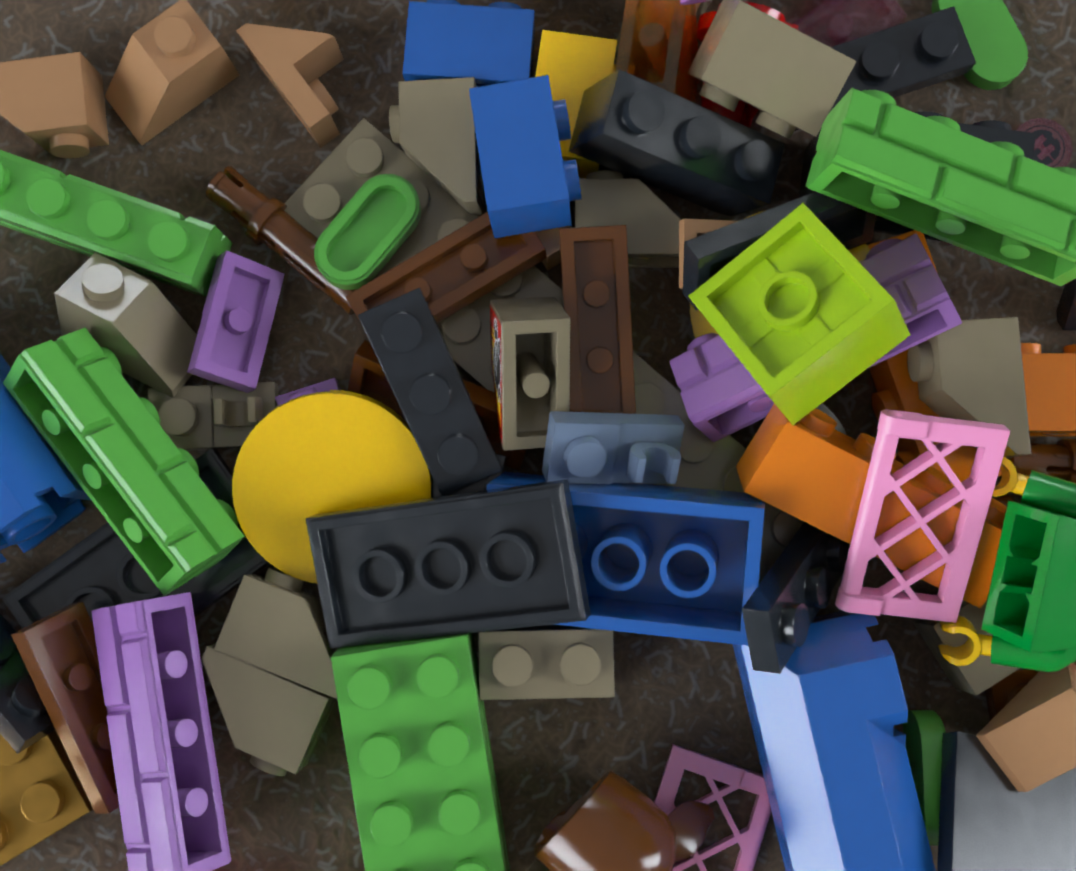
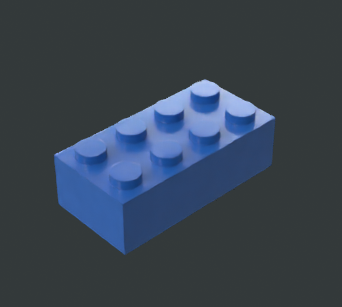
M504 472L487 483V490L546 482L544 475ZM641 483L569 484L591 615L586 621L555 625L748 646L742 608L759 584L765 511L764 501L745 492Z

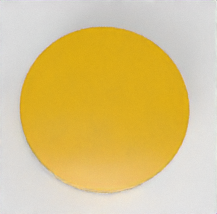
M330 390L303 395L280 404L255 426L246 438L237 456L232 478V497L240 527L254 549L267 562L285 574L299 580L318 584L306 518L315 514L431 498L432 483L430 470L410 427L400 415L385 404L369 396L344 390Z

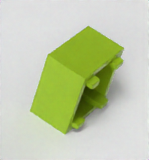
M804 203L799 205L688 296L792 425H795L910 336L909 330L892 296Z

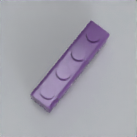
M917 233L904 240L897 238L888 239L877 244L868 252L866 259L860 262L895 300L910 333L909 337L870 367L962 323ZM717 333L697 337L688 345L686 352L669 361L677 385L681 389L680 394L689 419L712 442L718 441L766 418L774 405V402Z
M191 592L91 610L104 703L108 713L106 717L124 843H126L128 850L126 853L128 870L212 871L231 862V854Z

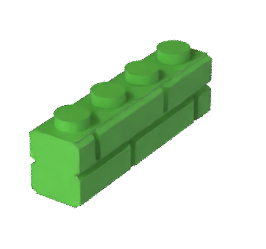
M851 88L827 115L822 124L816 146L817 153L813 158L805 186L808 189L1058 286H1063L1076 279L1075 168L1049 167L1024 157V151L1015 144L1001 141L989 143L962 132L959 124L950 118L943 116L924 117L899 107L892 96L879 90L859 91Z
M0 150V225L89 257L96 252L137 274L205 298L207 297L217 257L226 250L230 251L233 244L225 235H222L223 233L215 225L190 216L185 218L179 212L71 174L66 176L63 172Z
M86 328L60 336L54 342L49 340L27 348L18 355L3 381L4 386L163 596H166L193 577L216 565L245 537L238 528L237 516L231 506L223 500L216 499L199 477L198 465L193 456L188 451L175 446L160 426L159 414L154 405L146 398L137 396L121 375V366L116 355L107 347H100Z

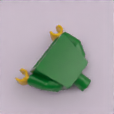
M1003 457L1000 467L1002 478L999 484L995 486L992 496L998 497L1011 492L1022 496L1021 503L1008 501L981 628V630L993 636L977 634L971 621L958 615L956 623L940 621V627L948 633L966 634L969 636L965 644L958 647L949 645H938L941 655L950 664L956 666L969 665L979 655L991 656V664L1043 672L1060 671L1076 661V483L1035 470L1031 471L1030 476L1017 473L1013 463Z

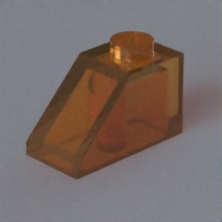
M626 0L615 71L621 69L695 103L698 79L687 74L698 52L695 4L680 5V0Z

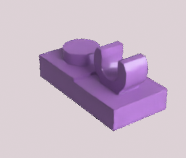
M227 250L217 257L187 373L245 393L256 389L284 273Z

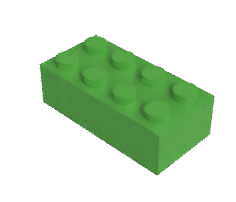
M473 633L339 647L331 656L365 871H510L484 700H480L479 669Z

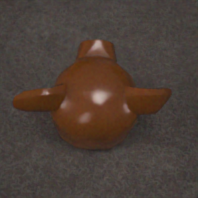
M608 771L587 793L566 811L557 814L546 826L535 843V857L550 871H672L675 861L687 859L695 855L704 842L708 827L715 819V816L710 806L694 800L681 803L667 815L649 797L627 780L612 771Z

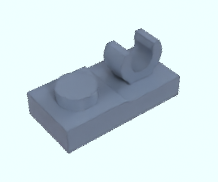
M550 411L542 473L546 482L568 479L569 484H676L681 462L680 447L685 425L678 415Z

